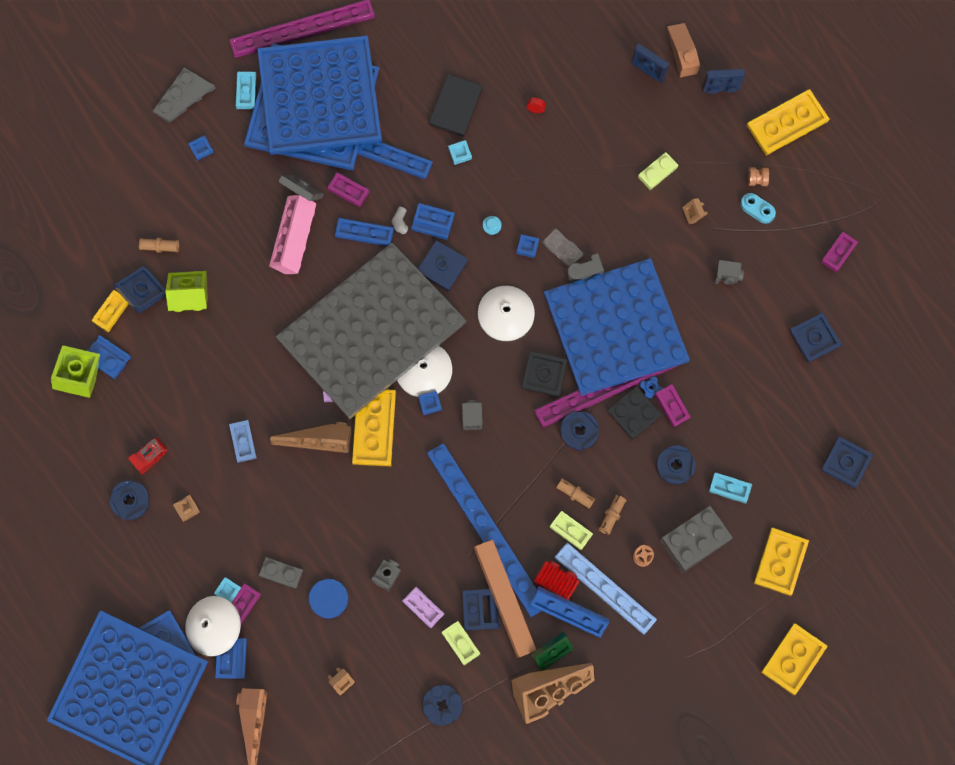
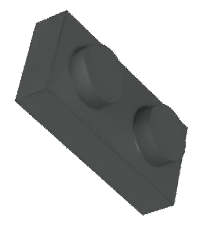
M266 557L259 577L297 589L303 570Z

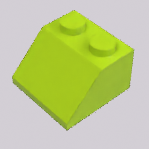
M206 271L168 273L166 285L168 311L181 312L183 310L200 311L207 309Z
M62 345L51 377L52 389L90 398L96 382L100 354Z

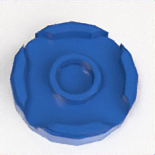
M324 579L312 587L309 593V603L316 615L332 619L341 615L347 607L348 594L346 588L340 582L334 579Z

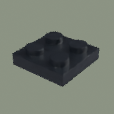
M530 351L522 389L559 397L567 359Z
M637 386L607 411L631 440H634L662 416Z

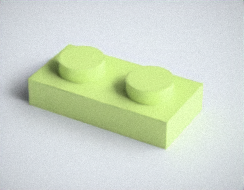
M665 152L642 171L638 178L651 190L676 170L678 164Z
M562 511L550 526L552 530L580 550L583 549L593 533Z
M458 621L442 631L443 636L463 665H466L480 655V652Z

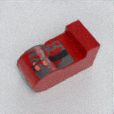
M154 438L128 459L141 474H144L165 455L168 449L158 438Z

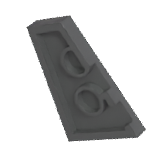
M183 68L157 104L153 113L170 123L185 112L189 106L200 101L205 94L211 93L216 88L213 84Z

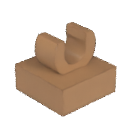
M699 198L691 200L682 207L689 224L697 222L708 214L704 212L702 208L704 203L700 202Z
M190 495L173 504L183 522L200 513Z
M336 668L338 673L334 677L329 675L328 679L335 691L342 695L355 681L344 668L342 670Z

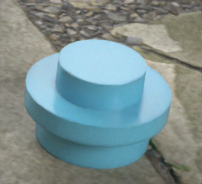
M495 216L485 218L483 221L484 231L490 235L497 234L501 230L500 219Z

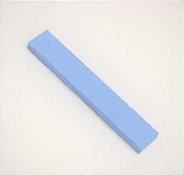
M566 543L554 557L567 570L576 574L581 582L643 635L657 620L570 544Z

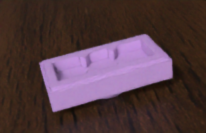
M417 587L402 600L430 629L444 615Z

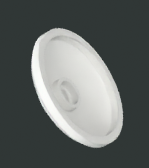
M513 286L493 288L483 296L479 303L478 320L480 326L485 333L496 340L513 341L519 339L529 331L534 321L535 313L531 299L525 292ZM508 307L510 311L504 312L503 308Z
M438 346L397 381L403 390L416 397L434 391L440 393L446 388L452 376L451 359L447 352ZM422 363L427 365L425 369L420 367Z
M218 596L206 597L197 602L190 610L185 625L186 637L190 646L196 652L206 656H218L228 651L234 645L240 633L241 621L238 610L229 600Z

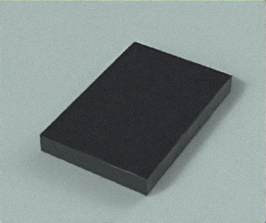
M448 74L429 125L464 137L483 86Z

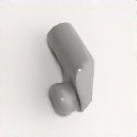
M399 206L392 219V224L396 232L406 234L408 226L405 225L403 218L407 210Z

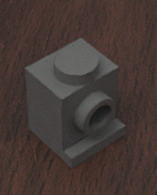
M719 260L716 265L714 284H718L719 281H723L725 284H734L738 280L742 281L744 270L741 269V263Z
M391 559L388 562L383 560L372 577V582L389 592L401 573V570L398 568L399 564ZM390 570L391 574L390 576H384L383 572Z

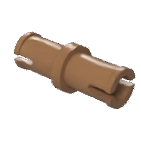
M140 238L139 249L156 250L158 253L162 251L178 252L179 240Z
M564 478L561 479L556 489L570 496L571 500L574 501L575 499L588 509L595 500V498L582 491L581 487L574 486Z
M618 495L614 496L610 508L605 511L606 516L599 527L600 532L610 535L616 520L620 518L619 514L626 503L625 498Z

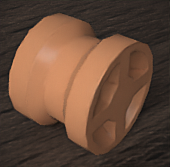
M647 545L639 546L633 554L634 562L641 567L648 566L654 558L653 550Z

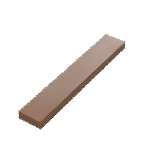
M490 540L475 546V553L516 657L519 658L536 651L494 541Z

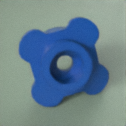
M654 376L648 381H642L640 384L646 398H652L655 393L663 389L659 386L658 379Z

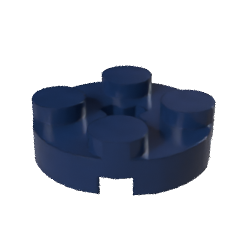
M572 412L562 422L560 429L561 438L568 447L576 451L588 449L598 438V422L587 412ZM575 427H578V428L583 427V428H584V430H583V433H584V434H583V435H581V434H578V435H577V434L575 433V432H576Z
M674 445L662 451L657 459L656 467L662 480L669 484L679 485L686 483L695 472L696 461L687 448ZM675 460L681 465V468L677 470L671 466V463H674Z
M123 481L112 490L109 503L112 511L123 520H135L144 515L146 510H148L150 497L142 484ZM127 496L135 497L132 505L125 504Z
M446 685L435 686L424 696L423 711L431 723L438 726L449 725L459 718L462 711V700L458 692L452 687ZM445 700L448 708L442 711L438 710L437 702Z

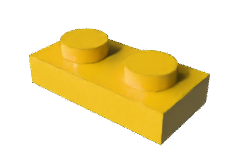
M113 290L91 321L109 332L128 306V302L118 292Z

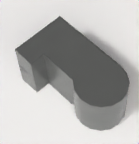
M591 255L589 262L570 265L567 273L568 280L573 283L603 274L604 269L599 255Z

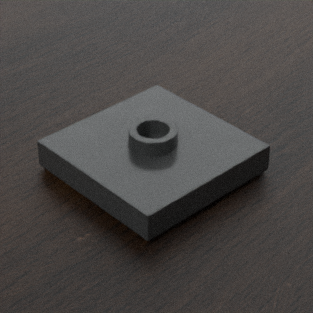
M294 174L282 175L279 183L308 201L322 199L324 195L322 191L312 186L308 181Z

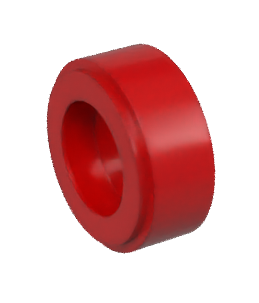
M530 98L528 100L527 109L533 113H543L545 111L546 103L542 99Z

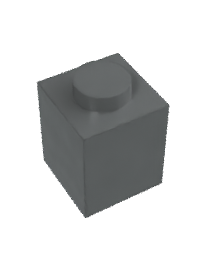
M468 400L466 403H462L463 430L482 429V403H477L476 400Z

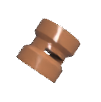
M749 167L748 186H755L756 184L768 186L769 168L756 169L755 167Z

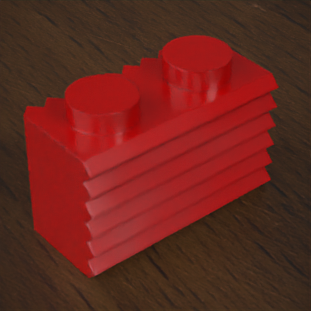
M545 561L533 584L569 600L579 583L578 576L570 571H562L560 569L561 566L553 561L549 563Z

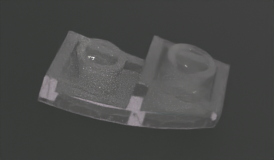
M554 229L542 241L555 256L569 267L584 255L572 241H568L557 229Z

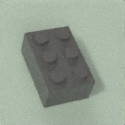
M709 506L662 537L660 543L680 572L684 573L730 542L733 537L712 507Z

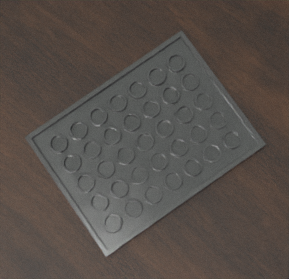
M391 243L278 334L276 339L350 420L420 360L466 323V320L406 256Z

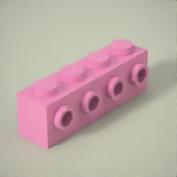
M300 195L287 197L270 267L284 274H297L299 272L312 218L315 214V202L308 201Z

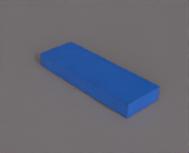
M338 218L335 237L388 246L392 242L394 227Z

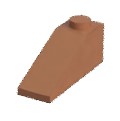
M685 23L667 26L679 77L698 74L700 68L699 58Z

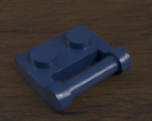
M490 589L462 591L465 631L500 629V623L497 619V606ZM482 596H488L490 623H484Z

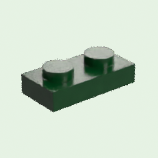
M562 632L534 651L531 656L537 667L543 671L572 651L573 647L566 634Z

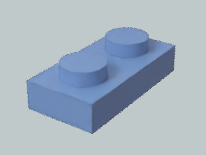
M249 421L229 424L237 462L256 459Z

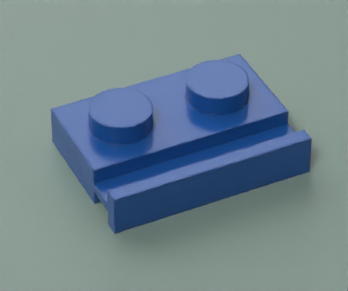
M419 203L411 230L448 240L455 213Z
M100 335L88 349V352L100 354L98 369L114 380L126 366L128 360L131 359L130 355Z
M237 638L234 645L228 651L216 657V679H245L247 638Z

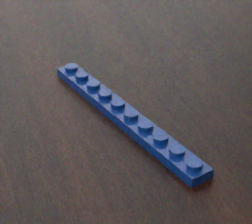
M444 443L428 452L429 459L482 542L494 541L511 587L530 618L542 611L529 605L537 590Z

